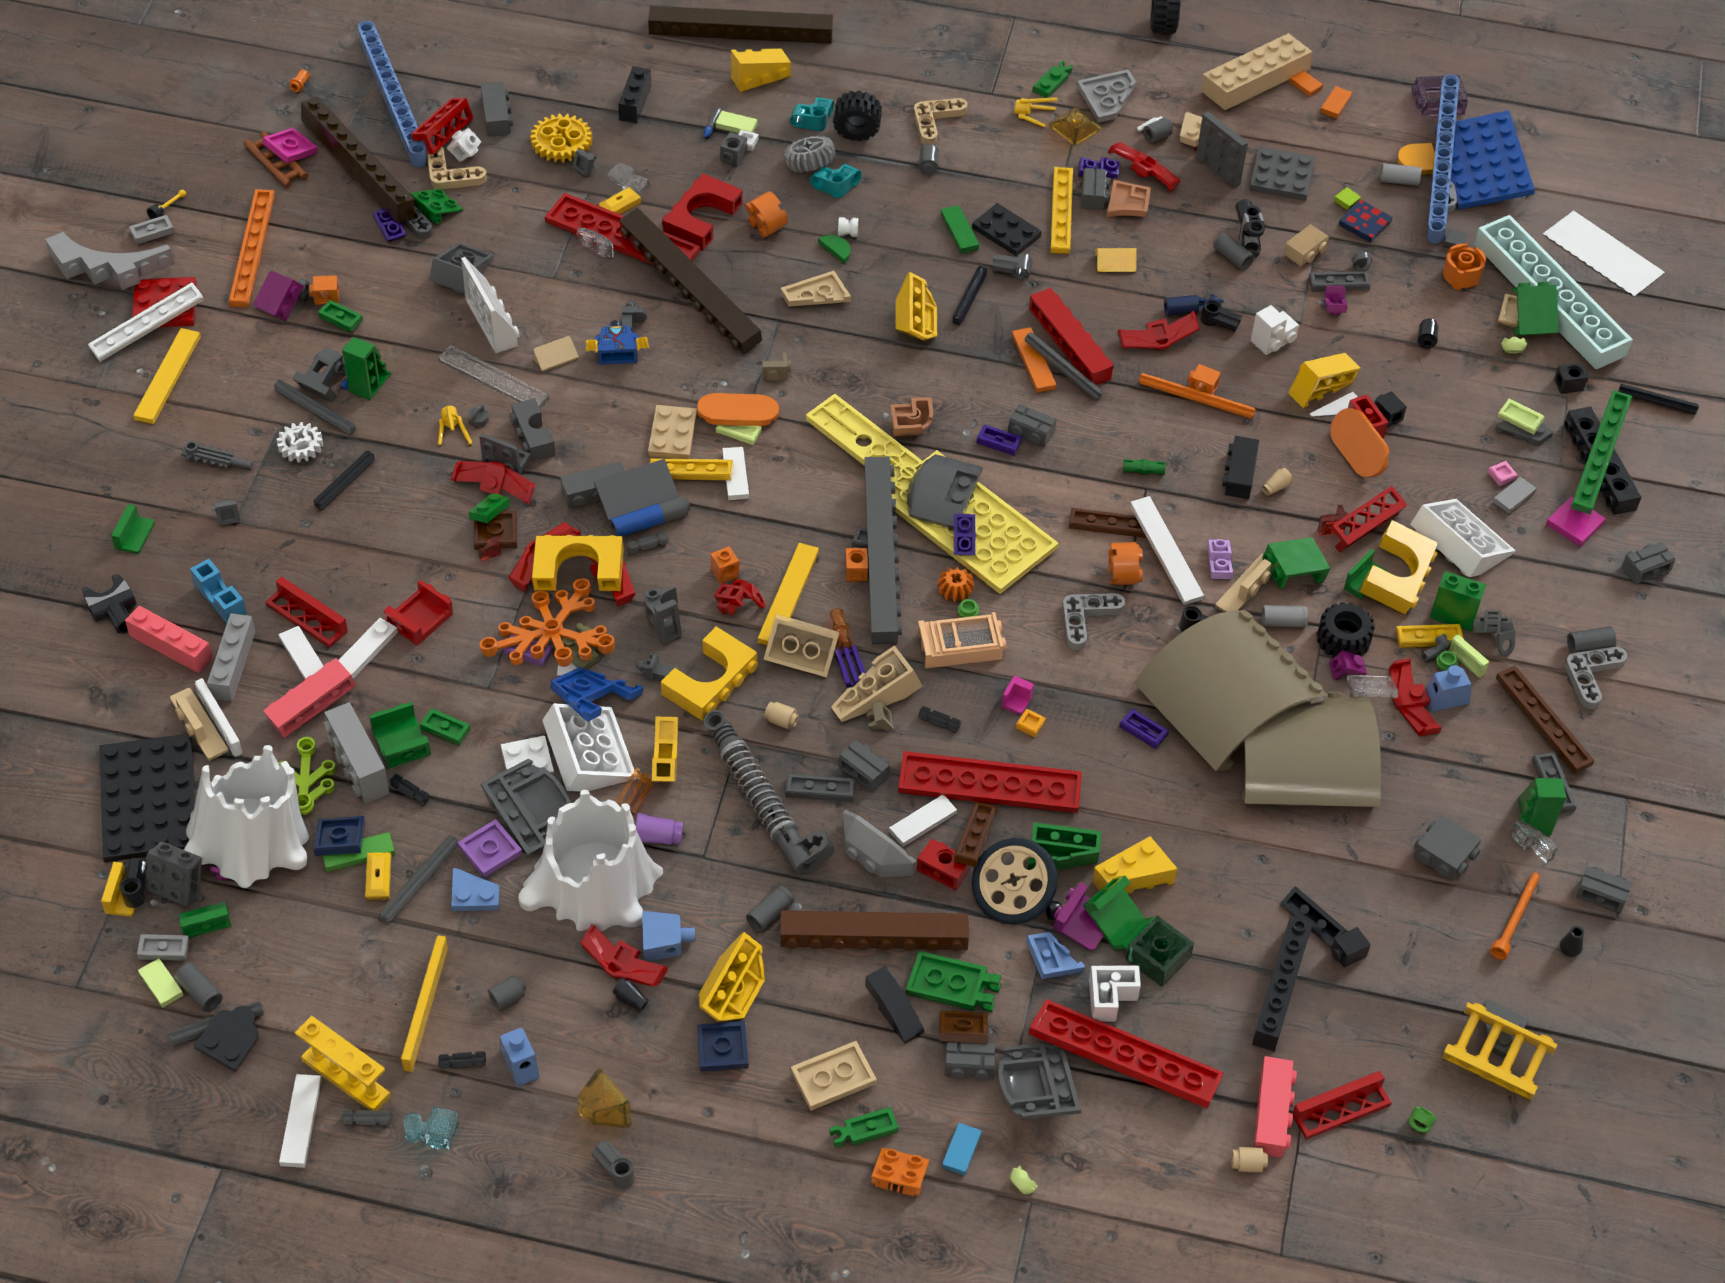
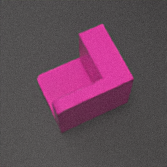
M1014 675L1003 693L1002 708L1022 715L1033 697L1034 684Z

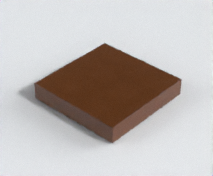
M516 510L502 511L488 523L474 520V549L517 548Z
M941 1010L939 1016V1041L988 1044V1015L986 1013Z

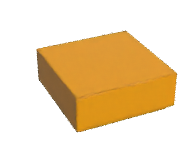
M1026 709L1016 723V729L1035 738L1045 724L1046 718Z

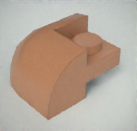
M932 397L911 398V404L890 405L892 436L911 437L922 434L929 429L933 420Z

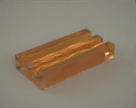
M637 767L616 800V803L621 807L623 804L621 803L635 777H637L639 781L626 801L630 805L642 783H647L633 809L630 808L632 816L635 815L654 783L652 782V777L650 779L645 772L643 774L640 773V769Z

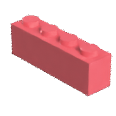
M138 606L125 620L130 637L197 673H200L213 659L209 642L141 606Z
M335 658L331 662L326 663L316 673L308 676L301 684L290 689L283 697L271 703L263 711L273 727L283 738H286L353 689L356 684L348 670Z
M1264 1056L1260 1076L1254 1147L1263 1148V1153H1267L1268 1156L1282 1158L1284 1150L1290 1148L1291 1135L1287 1134V1127L1291 1128L1293 1113H1289V1106L1294 1104L1295 1092L1291 1091V1085H1295L1297 1071L1293 1070V1061Z

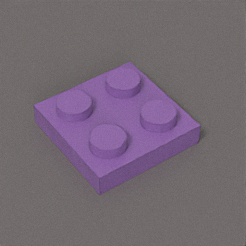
M496 819L457 842L458 848L483 878L522 855V849Z

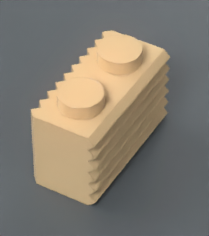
M1309 224L1299 234L1297 233V235L1286 242L1284 256L1299 264L1300 267L1307 262L1311 263L1318 253L1322 254L1326 251L1329 236Z

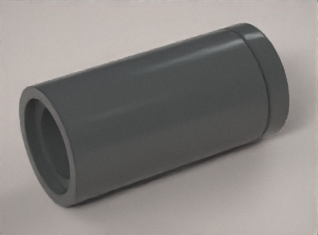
M1227 233L1220 234L1214 241L1213 248L1240 270H1246L1253 263L1255 256Z
M1611 626L1570 632L1567 635V646L1571 654L1615 647L1616 634Z
M779 885L746 914L748 924L755 931L763 932L781 915V910H787L795 902L793 895L787 888Z
M187 963L177 971L175 979L204 1012H210L220 1005L223 995L195 963Z

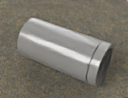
M1382 164L1380 182L1419 186L1421 167Z
M1263 605L1261 615L1262 626L1306 628L1308 623L1307 606Z

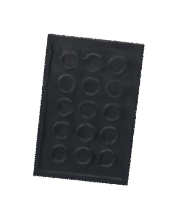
M182 734L99 745L104 862L147 857L149 850L157 846L161 841L184 850L189 842L186 828L196 801L192 736Z

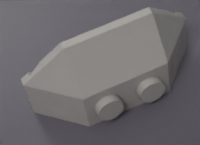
M848 810L843 812L844 848L850 859L858 861L868 872L874 873L880 878L913 876L915 874L916 860L912 856L907 855L905 850L859 815Z

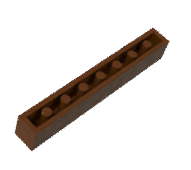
M781 910L780 947L791 949L797 947H810L812 949L857 948L860 950L880 948L882 950L905 949L908 951L915 949H927L930 951L939 949L952 951L968 950L969 918L968 914Z

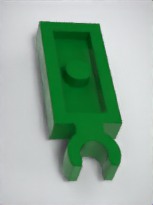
M1063 60L1059 63L1058 68L1053 66L1033 85L1032 91L1045 98H1049L1068 80V75L1072 73L1073 65L1064 67L1065 61Z
M889 1107L844 1120L845 1127L833 1126L829 1129L830 1136L835 1134L841 1136L838 1139H834V1147L844 1145L847 1140H850L853 1146L898 1133L899 1127L893 1111Z

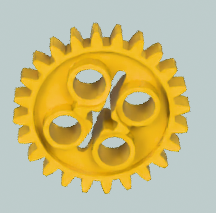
M560 113L555 118L552 114L551 119L544 117V122L538 121V125H534V130H531L532 149H535L536 154L540 153L541 158L546 156L547 161L554 158V162H557L558 159H561L562 163H564L565 159L571 162L577 150L589 151V146H592L591 127H588L587 122L583 123L582 118L576 120L575 115L569 118V114L562 117Z

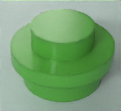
M971 599L963 600L958 606V615L961 618L978 616L979 614L977 603Z
M1444 651L1437 656L1436 665L1442 671L1449 670L1450 666H1458L1457 656L1451 651Z

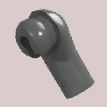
M1446 634L1435 638L1438 645L1421 653L1422 659L1425 662L1436 658L1448 648L1450 640L1447 639Z

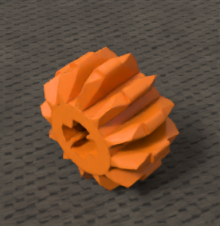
M958 566L955 570L949 567L947 572L942 571L938 580L940 595L944 596L946 601L952 599L954 603L958 599L963 601L965 598H970L974 589L972 574H967L966 569L959 570Z

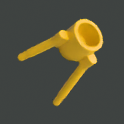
M1017 99L1014 114L1019 115L1018 119H1024L1045 127V124L1026 115H1030L1031 109L1055 111V107L1032 105V103L1055 102L1058 99Z
M454 406L442 408V418L439 419L438 445H442L444 426L454 431V427L457 424L468 444L472 445L470 436L462 422V417L458 416L457 409Z

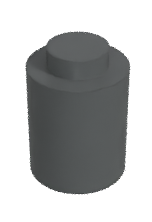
M1161 118L1143 128L1144 137L1151 144L1170 136L1173 132V124L1167 118Z
M926 144L920 149L919 169L923 173L932 174L938 169L939 149L933 144Z
M511 976L491 987L487 992L496 1009L501 1010L524 997L526 986L520 977Z

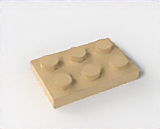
M656 405L648 457L690 459L697 408Z
M857 1041L790 1067V1072L810 1111L877 1084V1079Z

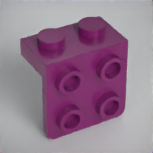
M270 271L254 301V306L287 321L303 289V285L287 276L285 277Z
M1080 882L1076 889L1071 887L1065 897L1068 900L1065 906L1060 905L1053 916L1056 918L1053 929L1087 950L1093 951L1104 935L1083 907L1090 898L1085 895L1088 886Z

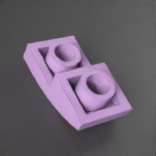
M1208 540L1211 579H1232L1233 577L1232 552L1229 540Z

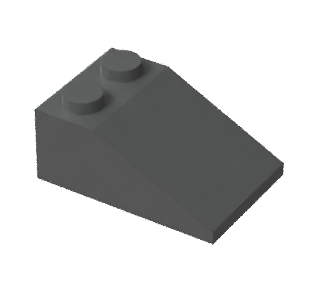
M458 242L433 258L429 280L436 282L438 286L452 288L457 293H465L461 258L465 257L483 274L493 260L494 255Z

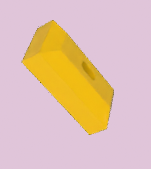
M628 187L600 202L598 206L617 214H622L640 204L641 197Z
M391 852L367 853L366 900L390 899ZM377 871H380L379 877H376Z

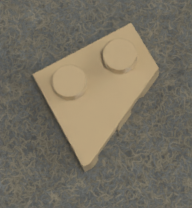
M1189 112L1185 113L1180 132V142L1193 147L1198 146L1202 117Z

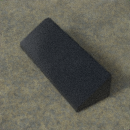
M1296 886L1281 902L1294 916L1312 921L1311 930L1330 947H1332L1335 937L1348 932Z

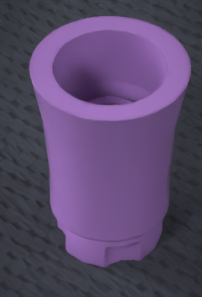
M638 812L636 830L643 844L671 845V842L681 844L683 822H674L673 819L658 818Z

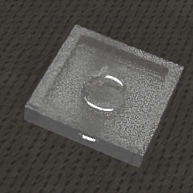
M1347 676V685L1353 696L1398 698V689L1391 677Z

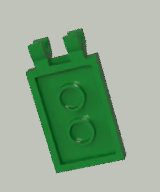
M919 951L906 987V995L972 1011L978 1005L985 1011L993 1012L995 995L984 993L987 988L990 991L999 993L1001 975L987 973L986 966Z

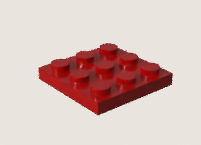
M196 277L140 279L141 283L134 286L132 318L190 283H193L196 287ZM195 306L160 327L194 326Z

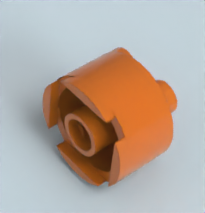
M771 191L763 193L745 204V208L750 216L747 220L752 228H758L762 238L768 237L788 224L785 209L781 211L778 206L781 202Z
M1457 244L1449 249L1442 274L1453 289L1471 288L1480 283L1486 262V256L1481 249L1477 247L1474 249L1468 247L1469 244Z
M1136 542L1109 543L1111 549L1108 550L1109 573H1113V579H1110L1111 586L1137 585L1138 582H1143V571L1139 566V561L1143 559V553L1139 544Z

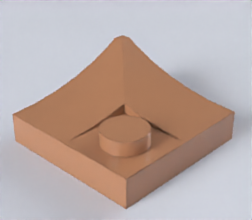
M1113 180L1106 217L1139 216L1146 218L1151 188Z

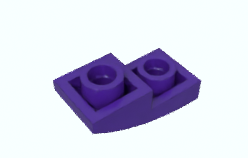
M1081 157L1078 165V175L1083 176L1085 168H1094L1095 170L1106 169L1107 178H1117L1120 162L1101 157L1099 162Z
M384 209L373 212V217L387 242L406 236L401 222L396 223Z
M954 514V555L975 556L976 514Z

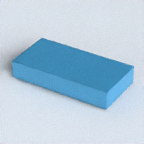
M958 1123L942 1163V1168L965 1176L982 1131Z

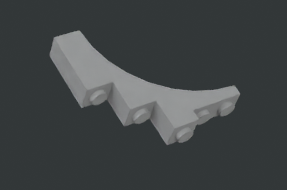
M64 232L45 239L50 256L66 279L86 272L94 285L114 278L123 290L141 283L140 277L174 265L172 252L168 245L140 252L106 253L83 247L72 241Z

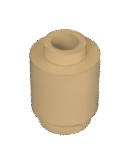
M770 702L765 710L764 718L768 719L769 723L789 730L791 727L796 726L799 715L795 708L779 702Z
M1238 1147V1150L1232 1149V1169H1238V1172L1262 1173L1263 1168L1268 1166V1154L1263 1153V1148Z

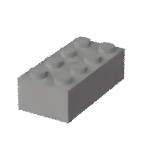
M350 702L324 712L326 721L323 722V725L328 734L326 735L327 742L330 748H335L334 754L339 764L343 763L345 767L343 772L348 781L352 780V789L355 796L361 797L363 803L366 804L388 795L389 788L385 767Z

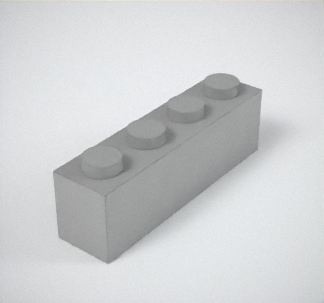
M232 613L229 616L207 682L208 688L215 700L233 702L256 632L252 616Z

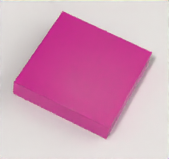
M293 127L265 136L262 142L263 145L286 163L314 155L318 149L315 144Z
M1571 496L1547 520L1546 525L1581 547L1604 524L1606 518L1594 510L1589 515L1571 509L1570 507L1574 499Z

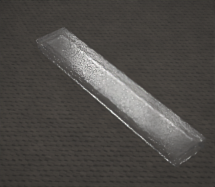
M449 345L438 357L440 363L517 402L535 398L541 409L550 399L549 394L452 345Z

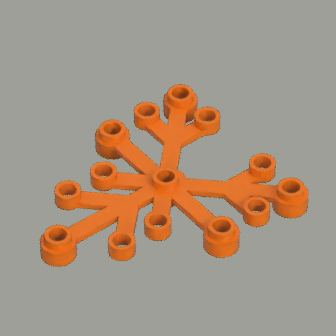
M581 578L573 583L574 594L570 599L566 590H559L555 593L556 602L562 606V610L556 618L552 617L548 608L550 604L549 594L542 590L536 591L532 594V603L536 609L540 610L544 622L534 620L530 616L520 618V628L508 622H503L498 626L499 634L503 637L512 634L515 635L514 637L500 641L493 637H486L480 641L479 645L482 654L486 657H492L500 649L519 644L515 651L509 654L511 664L519 665L523 662V654L534 639L540 638L530 648L531 655L535 659H540L544 656V648L552 639L556 649L554 652L556 663L561 667H567L573 661V655L570 648L564 647L561 637L576 641L579 648V657L583 661L590 660L593 656L592 649L588 645L598 647V650L603 654H610L615 648V641L612 635L607 634L606 627L602 625L581 633L563 628L562 624L571 612L582 609L586 612H591L596 608L594 599L588 597L591 592L590 581Z

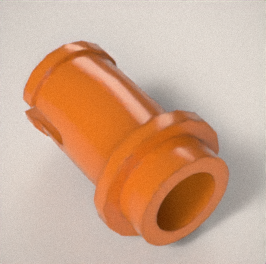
M301 69L297 76L290 80L289 87L292 91L300 92L303 90L304 84L310 78L308 71Z

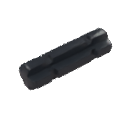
M922 706L919 711L920 719L925 721L929 719L930 723L943 728L949 727L951 731L958 732L961 726V720L954 717L950 719L949 715L936 710L932 712L928 707Z
M394 774L390 779L392 787L400 789V792L413 800L416 799V802L421 805H425L429 801V793L424 790L420 791L418 786L407 779L403 780L404 778L399 774Z
M478 1051L475 1054H472V1052L452 1053V1056L440 1054L438 1057L439 1068L445 1069L453 1066V1068L472 1067L473 1064L484 1066L486 1065V1053L484 1051Z

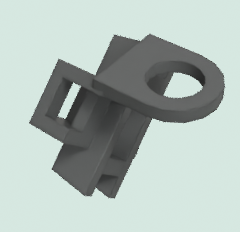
M1485 611V617H1476L1474 632L1497 633L1498 652L1504 656L1511 654L1515 647V630L1512 618L1501 617V611ZM1509 639L1510 646L1506 651H1504L1503 643L1505 640Z

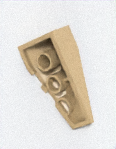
M895 645L878 656L872 662L873 666L866 674L862 673L858 677L859 681L853 688H848L831 706L841 722L873 710L872 704L878 701L887 706L905 699L923 687L916 673Z

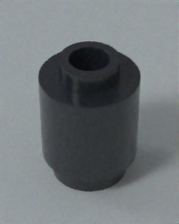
M1427 318L1419 324L1418 344L1422 347L1431 348L1438 342L1439 326L1434 319Z

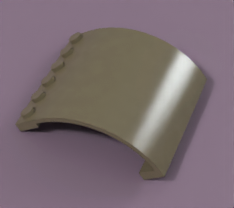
M1246 610L1219 613L1189 627L1161 649L1134 682L1215 771L1231 769L1234 762L1229 758L1230 755L1254 731L1276 715L1304 702H1309L1310 704L1324 702L1328 697L1322 690V686L1315 682L1308 675V672L1294 661L1293 656L1286 653L1280 647V643L1271 638L1266 629L1259 625Z
M1329 691L1328 697L1324 702L1313 704L1304 702L1276 715L1254 731L1244 741L1245 789H1242V800L1244 803L1380 807V741L1376 715L1370 700L1362 692H1350V695H1341V692Z

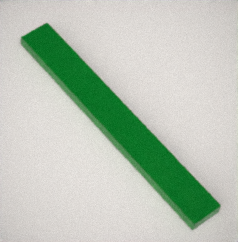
M1612 390L1570 507L1571 509L1591 515L1630 405L1631 395Z

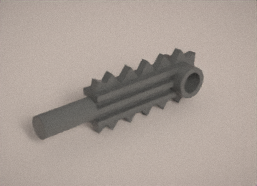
M188 441L185 446L181 447L183 451L181 456L187 457L190 461H203L204 464L211 463L212 466L219 465L220 468L224 467L226 469L230 468L231 465L249 470L253 468L252 461L234 457V452H229L228 450L221 451L220 448L205 447L204 444L198 445L195 441Z

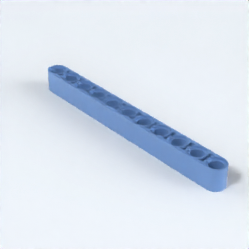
M363 21L358 24L359 39L410 163L414 167H424L428 163L425 142L413 141L411 133L418 128L375 25L371 21Z
M1452 74L1443 77L1440 94L1427 239L1434 244H1439L1444 240L1447 222L1459 78Z

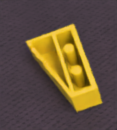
M746 49L745 52L731 50V79L740 92L791 77V62L782 49H761V51L753 52L751 49Z
M1346 353L1305 361L1301 364L1288 394L1302 408L1308 406L1309 401L1315 398L1319 401L1323 399V394L1329 391L1334 393L1352 384L1360 367Z
M1149 836L1095 866L1092 882L1098 890H1101L1113 878L1126 875L1130 884L1124 889L1129 894L1133 893L1136 889H1152L1155 885L1165 883L1168 885L1175 884L1178 868L1152 837Z

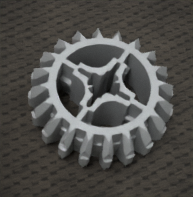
M811 136L801 140L798 139L797 142L791 143L784 150L785 163L794 172L800 171L802 173L804 171L809 172L819 168L822 169L823 166H827L835 158V146L832 140L826 136Z

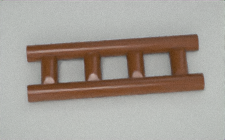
M262 131L260 133L261 139L253 143L249 139L244 141V146L286 188L292 185L290 180L298 176L303 180L308 177V173L296 161L286 163L280 160L273 164L269 159L276 156V154L271 150L265 153L259 150V148L265 146L262 142L263 137L269 135L267 132ZM288 165L293 169L286 174L280 171V169Z

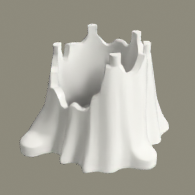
M270 745L263 747L262 756H254L248 764L243 762L233 764L226 775H216L212 782L210 781L209 765H205L202 768L194 810L191 813V818L186 828L189 842L184 850L202 857V865H216L220 868L222 877L233 879L242 888L251 886L256 880L268 878L272 868L284 867L300 870L307 864V853L302 845L309 840V834L299 809L294 769L290 767L287 761L282 762L279 766L272 753L273 748Z
M582 790L580 797L574 803H569L559 809L557 820H555V817L548 818L543 853L534 865V871L523 883L524 888L518 896L519 905L526 911H534L541 907L551 906L556 909L557 920H572L575 922L577 931L588 930L591 923L600 931H605L614 925L635 928L643 922V909L638 899L652 893L654 882L663 875V868L656 864L646 852L636 830L629 804L624 803L620 807L616 802L609 799L600 802L591 796L588 790Z

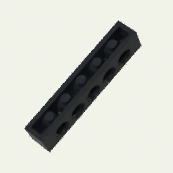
M1591 406L1569 410L1564 420V428L1569 432L1573 445L1577 447L1581 459L1585 463H1587L1601 424ZM1615 448L1599 490L1605 498L1606 505L1610 507L1614 515L1637 511L1642 498Z
M1290 915L1252 1045L1273 1052L1276 1050L1313 924L1312 921Z

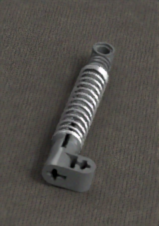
M712 710L706 714L704 725L717 743L722 760L726 761L727 767H731L730 773L734 774L735 780H739L738 786L742 787L743 793H747L746 799L751 800L750 805L755 806L754 812L759 813L758 818L763 819L762 825L767 826L766 831L770 833V838L774 843L779 844L797 874H805L829 859L834 852V846L828 836L822 831H814L801 838L798 833L797 823L790 816V812L786 810V806L782 803L781 798L778 797L777 792L774 790L773 785L770 784L765 772L762 771L757 759L750 752L747 743L737 736L731 723L721 711ZM728 761H733V765L729 766ZM736 766L738 770L733 772L732 767ZM740 773L742 776L739 779L736 778V774ZM744 779L746 783L741 785L740 780ZM748 786L750 790L744 791V787ZM783 827L786 830L785 834L781 831ZM813 848L815 852L811 854L809 849Z

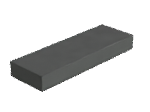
M1367 271L1309 273L1308 277L1312 292L1325 291L1327 285L1345 286L1346 291L1370 290L1371 286Z
M1555 752L1533 755L1532 761L1539 778H1563L1566 799L1560 813L1575 811L1577 805Z
M787 774L785 797L853 802L855 779Z

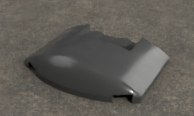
M937 454L933 455L917 469L909 484L907 492V504L910 508L909 516L954 529V514H965L983 467Z
M530 759L481 783V787L491 807L495 808L514 837L515 842L526 856L544 848L548 818L555 817V820H557L559 809L571 803L565 789L554 775L544 767L541 769L532 765L533 761Z
M1048 1042L1005 1047L1003 1050L1005 1056L999 1061V1085L1007 1104L1021 1119L1081 1113L1065 1049Z

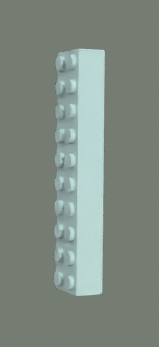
M1510 215L1479 227L1474 245L1483 251L1485 256L1515 287H1518V283H1530V286H1538L1537 282H1550V285H1557L1558 330L1595 370L1627 356L1633 339Z

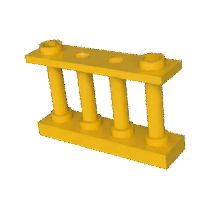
M1468 1002L1464 1013L1470 1017L1457 1044L1453 1046L1447 1045L1442 1058L1532 1101L1538 1088L1533 1082L1545 1053L1548 1052L1553 1055L1558 1044L1554 1043V1040L1546 1035L1541 1034L1539 1036L1486 1011L1487 1009L1481 1004H1471ZM1480 1020L1491 1025L1492 1028L1479 1055L1473 1056L1467 1053L1465 1048ZM1503 1031L1514 1036V1039L1502 1065L1496 1067L1489 1063L1488 1058L1500 1032ZM1523 1042H1527L1537 1047L1524 1076L1519 1078L1511 1074L1510 1069Z
M311 1016L295 1032L296 1036L311 1046L301 1056L302 1062L368 1110L378 1111L391 1097L388 1090L375 1082L385 1072V1068L318 1019Z

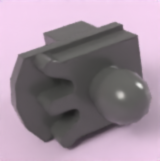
M628 301L625 306H622V326H630L633 333V322L646 321L647 313L642 310V306H635L633 301Z
M656 652L649 654L647 663L642 660L636 663V668L639 671H644L645 679L650 680V682H653V680L662 681L675 668L660 664L659 653Z

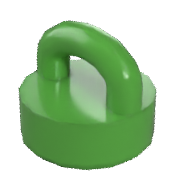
M1416 1106L1409 1117V1124L1414 1130L1426 1133L1431 1130L1437 1118L1427 1109ZM1415 1119L1425 1124L1426 1126H1419L1418 1124H1416Z

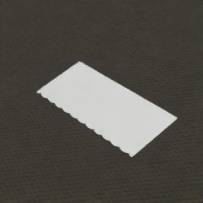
M1572 211L1543 233V235L1548 236L1549 239L1563 246L1565 250L1570 251L1571 254L1577 256L1581 261H1585L1587 265L1601 272L1603 276L1608 277L1609 280L1615 282L1633 296L1637 295L1665 273L1575 211Z

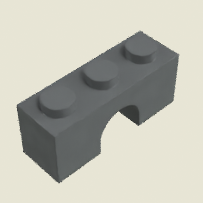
M532 398L511 404L512 413H509L511 423L517 427L515 428L518 439L523 441V451L531 453V462L554 456V440L548 427L535 429L542 426V414L536 399Z

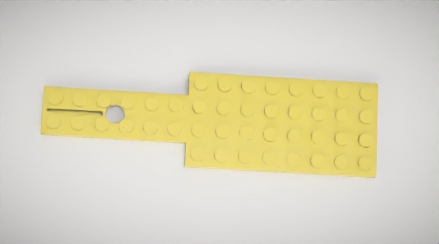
M836 394L806 414L807 422L864 466L865 457L890 456V465H894V477H891V482H895V494H891L892 499H896V511L894 512L999 594L1058 549L1059 543L978 482L965 514H976L975 556L954 555V529L912 518L908 513L910 508L907 504V492L913 475L927 459L935 454L944 456L942 453L936 450L922 461ZM858 438H869L872 443L869 446L862 447L856 443V440Z

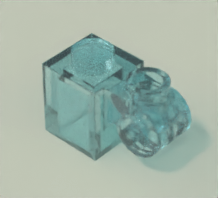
M433 1106L430 1117L425 1122H422L419 1114L410 1113L404 1118L403 1122L406 1133L404 1138L411 1143H418L419 1140L425 1141L426 1144L436 1149H450L459 1125L457 1112Z

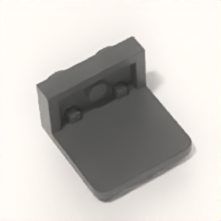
M481 434L479 437L483 462L496 461L503 463L521 475L531 460V453L518 449L515 445L486 434Z

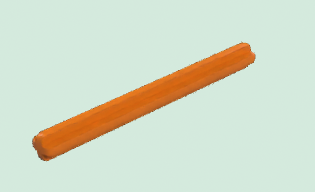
M1142 373L1139 378V384L1246 418L1252 419L1255 414L1254 407Z

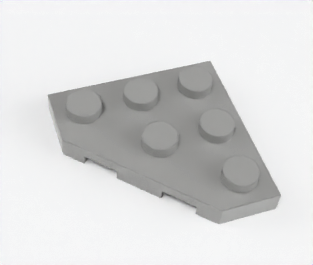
M1128 69L1078 80L1077 88L1099 123L1117 117L1135 88L1136 81Z

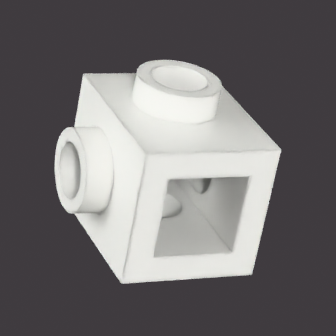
M469 128L463 131L458 130L452 136L453 140L447 149L461 162L478 152L477 147L481 141Z

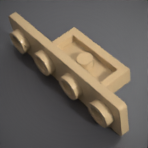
M1263 553L1219 599L1215 606L1222 612L1240 610L1251 597L1255 596L1263 583L1265 584L1271 576V562L1262 559Z
M191 688L170 696L171 702L176 708L177 717L180 721L183 720L185 722L184 726L190 737H194L209 761L229 751Z

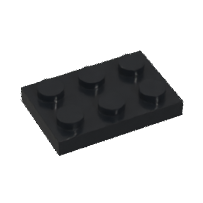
M998 203L972 223V229L1015 256L1022 253L1039 239L1042 233L1040 229Z

